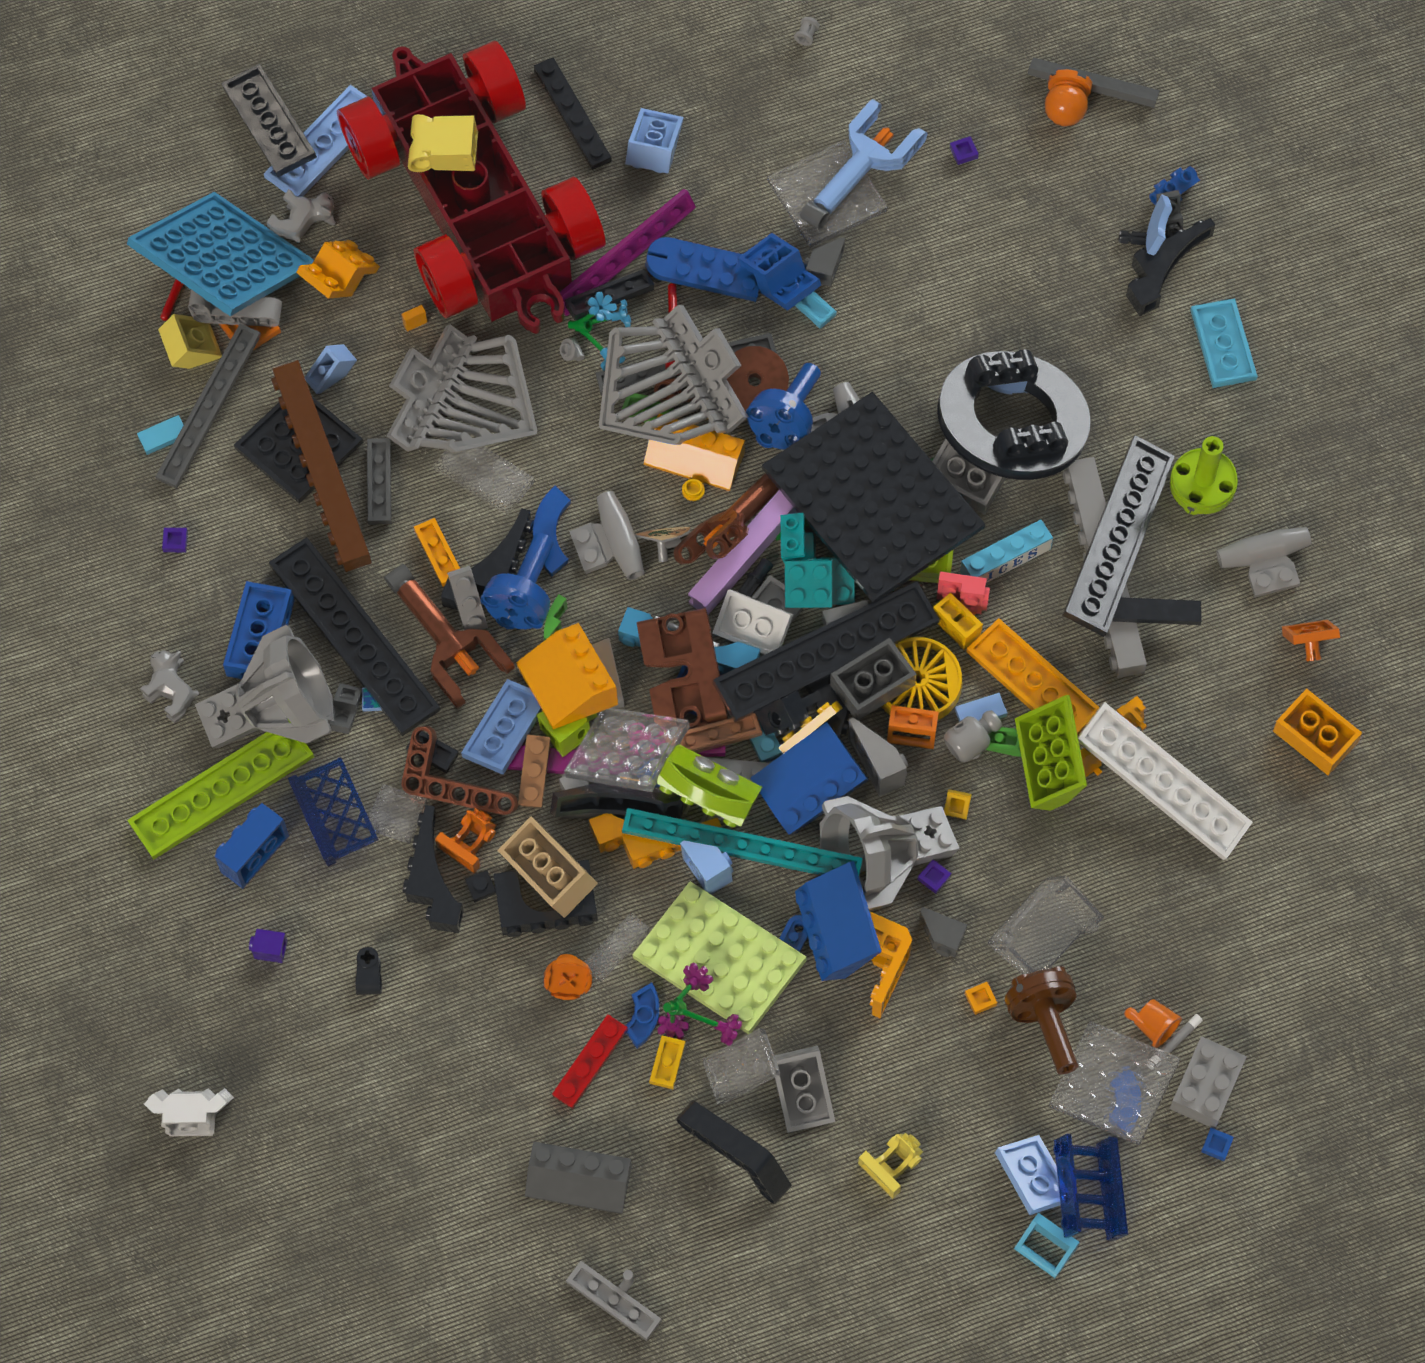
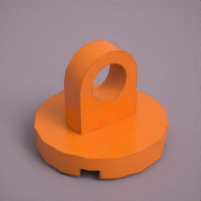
M563 954L558 956L557 960L551 962L544 972V987L551 992L552 996L558 999L575 1000L580 998V995L584 992L586 994L592 985L591 969L588 964L574 955Z

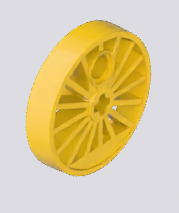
M911 637L895 644L916 672V680H919L920 683L916 682L915 686L897 696L898 698L892 704L887 702L881 707L890 715L892 705L899 706L910 696L907 707L912 708L915 696H917L918 709L924 710L923 695L931 710L939 712L938 720L948 715L958 703L962 692V672L955 655L940 642L924 637ZM912 647L913 664L906 654L905 648ZM917 647H925L926 650L919 667ZM930 650L938 652L926 666ZM942 658H944V663L934 668V666ZM938 690L947 692V693H948V698H947L945 695H943L941 692H939ZM931 695L942 702L944 706L938 709Z

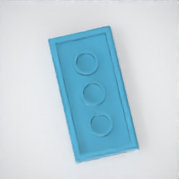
M1235 298L1191 306L1190 311L1212 388L1257 380L1258 376Z

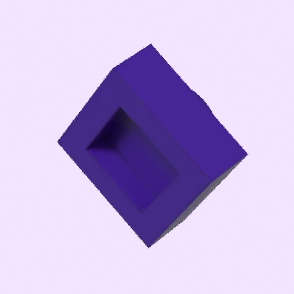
M971 136L950 143V150L957 165L978 159L979 154Z
M164 528L163 552L186 553L187 528Z
M932 860L918 876V881L937 894L951 878L952 873L935 860Z

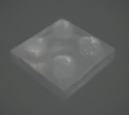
M382 784L366 821L365 828L410 844L418 826L419 813H423L427 799Z

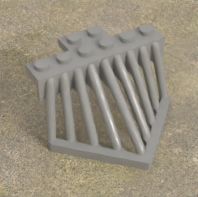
M677 305L664 318L654 319L652 322L655 326L615 327L610 331L599 419L600 429L671 445H681L684 441L712 431L730 433L749 417L727 381V378L741 367L739 360L720 328H714L707 336L702 338L684 305ZM660 335L662 337L655 341L621 346L623 336ZM662 348L669 349L663 355L619 368L620 358L626 354ZM675 360L666 370L616 391L617 380ZM682 373L670 385L614 413V405L620 399H624ZM688 386L680 394L634 417H629L635 414L636 412L654 404L655 402L671 395L672 393ZM695 397L689 404L683 407H680L674 411L662 415L654 420L646 421ZM702 408L700 413L684 418L677 422L671 423L669 425H665L673 420H676L682 416H685L693 411ZM629 417V418L626 419L624 422H618V421H621V420H623V419ZM709 419L708 424L682 433L673 434V432ZM646 421L645 424H644L642 427H641V426H636V425H638V424H640V423ZM664 425L660 431L655 430L656 428Z
M450 324L443 330L428 359L414 348L409 349L389 387L406 398V401L390 428L387 437L407 452L418 449L420 446L446 449L454 453L537 434L536 422L516 339L506 335L475 342L477 339L475 335L467 337ZM504 346L506 352L503 355L472 356L469 354ZM505 364L509 366L511 376L470 371L463 367V365ZM459 378L511 386L515 390L516 398L469 386ZM452 390L508 407H514L520 412L521 420H516L466 401ZM447 403L465 409L472 413L478 414L480 416L486 417L493 421L499 422L501 424H497L486 419L456 410ZM440 414H443V415H446V416H449V417L458 419V420H460V421H463V422H466V423H469V424H472V425H475V426H478V427H481V428H477V427L470 426V425H467V424H463V423H459V422L452 421V420H449V419H445V418H444L442 415H440ZM433 425H437L455 431L435 428ZM425 435L433 436V437H439V438H444V439H450V440L447 441V440L429 439V438H426Z

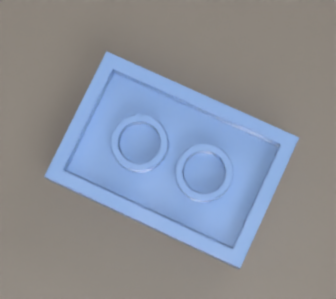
M1039 1135L998 1147L995 1151L998 1160L1029 1215L1069 1203L1074 1198Z

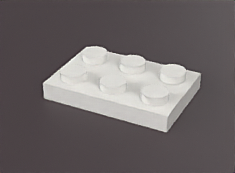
M730 589L726 593L713 634L735 643L740 642L759 648L760 653L767 654L783 645L793 614Z

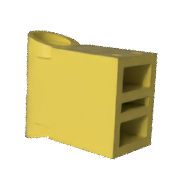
M418 114L412 117L411 136L413 142L409 148V170L424 172L433 168L434 170L475 171L478 131L474 116H438L432 119Z

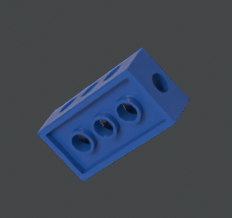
M246 581L223 663L227 677L242 679L253 657L251 654L255 653L262 636L282 626H288L295 602L292 589Z

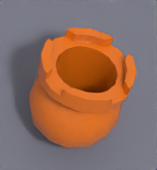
M1068 69L1057 70L1056 75L1049 76L1048 89L1050 91L1045 98V112L1048 118L1056 125L1063 127L1072 126L1084 118L1088 110L1087 97L1091 94L1092 81L1088 76L1083 78L1077 75L1078 71Z

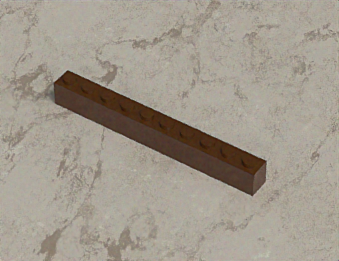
M297 360L273 368L275 377L271 378L274 390H279L281 393L278 400L281 409L287 410L288 415L285 416L289 429H294L295 435H292L295 448H301L302 454L299 455L302 467H307L309 470L306 478L309 486L315 487L316 493H313V497L317 507L322 506L323 512L320 513L323 525H329L331 532H328L327 535L330 544L337 547L338 551L334 552L338 566L343 564L345 572L369 565L372 563L369 551L300 363Z

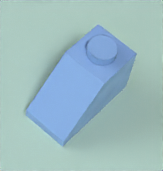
M344 344L326 346L306 374L305 380L316 394H320L343 379L357 359Z

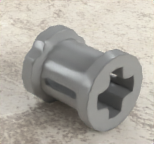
M803 17L801 27L795 33L794 39L801 45H812V37L815 31L819 29L820 24L812 17Z

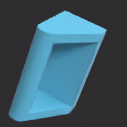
M1038 1213L1014 1249L1049 1275L1056 1278L1077 1250L1079 1241ZM1034 1230L1066 1251L1057 1267L1025 1245V1242Z

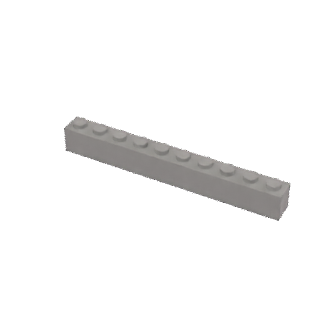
M1094 457L1075 460L1063 471L1064 483L1069 484L1070 491H1068L1069 503L1074 504L1075 511H1073L1075 525L1079 524L1080 532H1078L1079 543L1084 545L1085 548L1083 559L1086 556L1106 505ZM1127 584L1121 597L1130 598ZM1111 622L1106 636H1104L1105 647L1110 649L1111 657H1109L1111 670H1115L1117 678L1145 673L1147 663L1137 624L1133 622Z

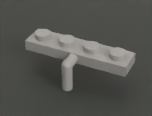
M580 1261L566 1280L568 1285L646 1341L662 1322L660 1317L626 1294L634 1282L631 1270L624 1271L623 1281L617 1287Z

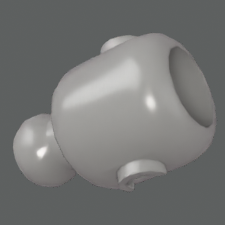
M992 710L986 711L979 721L974 717L967 716L945 733L944 742L957 760L968 762L978 758L989 747L990 737L988 734L998 731L1002 727V722Z

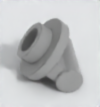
M566 338L562 341L560 354L564 360L581 361L585 358L576 338Z

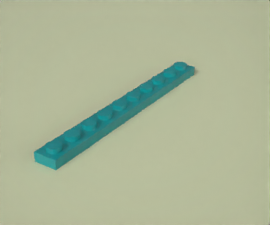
M627 808L622 833L676 845H680L685 840L716 846L721 853L726 852L728 856L816 875H823L848 862L854 861L859 876L863 859L852 855Z

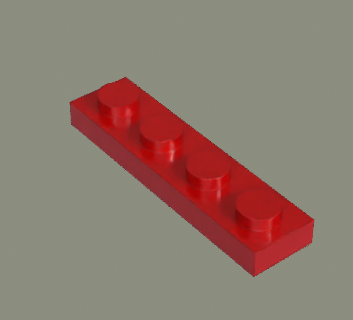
M607 1014L556 1087L552 1096L571 1109H574L628 1031V1027Z

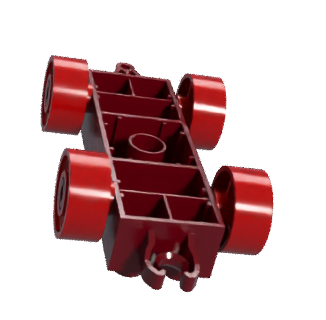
M494 40L464 53L463 63L468 77L466 78L452 53L425 64L415 57L409 48L397 47L392 53L396 77L372 87L373 100L367 96L338 109L337 118L348 148L365 178L369 180L399 167L400 158L442 232V236L413 249L418 270L435 306L441 315L447 319L477 305L479 298L492 322L517 311L520 324L526 330L537 334L541 330L540 320L533 316L531 307L535 303L545 302L551 307L553 320L556 323L563 322L565 306L559 291L572 282L570 259L573 261L605 247V234L592 200L581 182L574 176L542 190L541 197L546 212L545 215L492 123L500 122L526 109L525 97L520 81L506 52ZM418 114L432 119L438 116H474L478 131L475 171L434 170L433 168L424 172L409 170V148L413 142L411 136L412 117Z

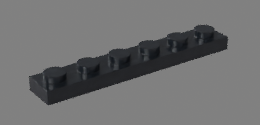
M554 57L534 65V71L590 168L594 170L612 162L611 155Z

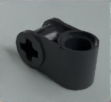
M363 947L357 953L355 980L357 995L382 994L381 961L378 952L372 947ZM368 957H372V960H370V964L365 963V961L368 960Z

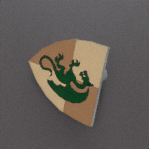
M691 527L657 529L637 533L635 536L657 541L659 562H667V549L676 547L681 542L680 537L687 535Z

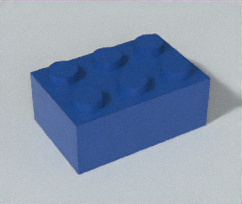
M263 803L258 807H254L247 815V820L233 830L232 837L217 848L215 859L220 872L243 889L289 837L284 819Z

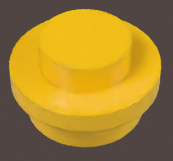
M689 479L683 484L682 494L687 500L697 501L704 496L705 487L701 481Z

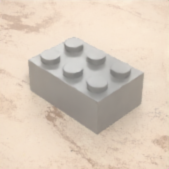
M1201 1036L1170 1109L1216 1129L1247 1056Z

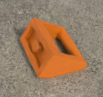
M892 705L887 742L934 749L939 712ZM893 731L927 735L931 737L930 739L894 735Z

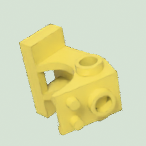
M907 1133L893 1136L887 1143L890 1148L880 1157L874 1159L865 1151L858 1161V1164L892 1199L900 1193L901 1185L896 1179L908 1167L913 1169L922 1160L920 1155L923 1151L919 1148L920 1142L913 1135H908ZM896 1153L903 1160V1163L893 1170L886 1161Z

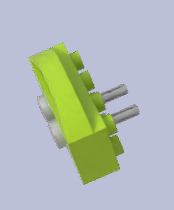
M680 744L676 745L667 758L655 782L660 785L659 789L666 794L674 792L681 796V801L684 802L683 814H687L690 806L695 803L703 807L704 815L701 823L705 822V820H711L712 816L717 814L723 817V822L730 827L742 826L762 789L758 784Z

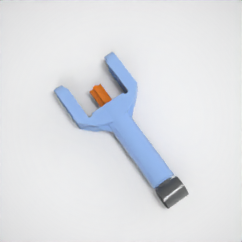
M874 99L870 100L849 124V141L853 156L817 195L814 201H809L803 207L800 218L818 230L822 229L827 223L830 214L871 168L883 171L902 169L926 141L927 132L921 128L912 130L892 154L889 153V150L884 147L894 136L889 128H883L873 140L864 135L877 120L882 106Z

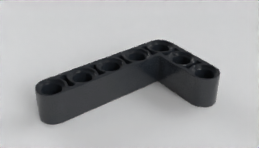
M692 1100L677 1116L676 1121L687 1132L744 1169L759 1192L770 1203L775 1205L791 1188L790 1181L775 1157L765 1147L696 1101Z

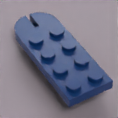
M670 237L655 240L648 249L645 266L649 273L659 280L753 302L757 300L759 287L754 273L740 265L738 257L743 254Z

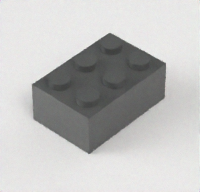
M888 638L831 673L830 686L856 720H860L915 686L917 674L892 640Z

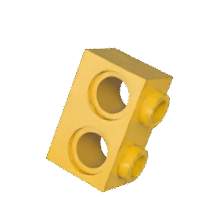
M951 592L933 607L940 619L938 625L963 650L981 635L983 624Z

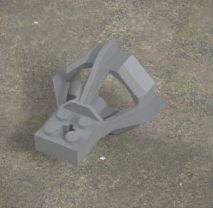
M287 625L262 636L239 683L195 704L212 748H221L257 730H263L307 744L332 731L329 722L333 721V697L320 664L303 641L298 637H294L290 626ZM225 713H230V716L227 718L228 722L224 719Z
M849 796L828 800L822 804L825 817L820 822V849L851 855L848 838L850 823L854 826L860 837L865 853L857 856L863 858L860 873L867 872L865 883L860 876L859 879L869 910L890 906L914 865L951 857L960 849L942 806L901 816H891Z

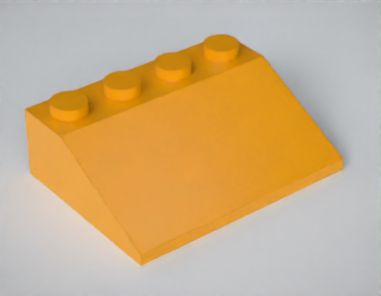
M579 623L556 631L516 662L518 669L553 730L618 705L616 685Z

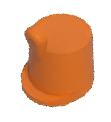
M1155 999L1150 1000L1139 1013L1132 1007L1127 1008L1124 1013L1125 1017L1134 1021V1024L1153 1042L1152 1046L1154 1048L1163 1045L1173 1035L1182 1021V1017Z

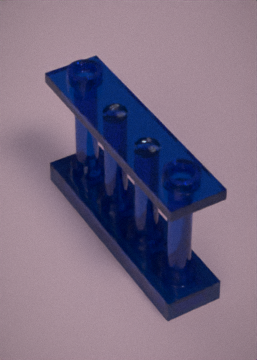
M1065 1134L1055 1139L1053 1151L1056 1156L1062 1214L1061 1226L1064 1238H1069L1082 1232L1081 1228L1103 1229L1106 1231V1240L1116 1241L1127 1236L1128 1226L1118 1138L1108 1137L1096 1143V1147L1072 1145L1071 1134ZM1073 1155L1097 1157L1099 1171L1075 1169ZM1076 1179L1099 1181L1102 1195L1077 1193ZM1079 1204L1102 1205L1104 1219L1080 1218Z

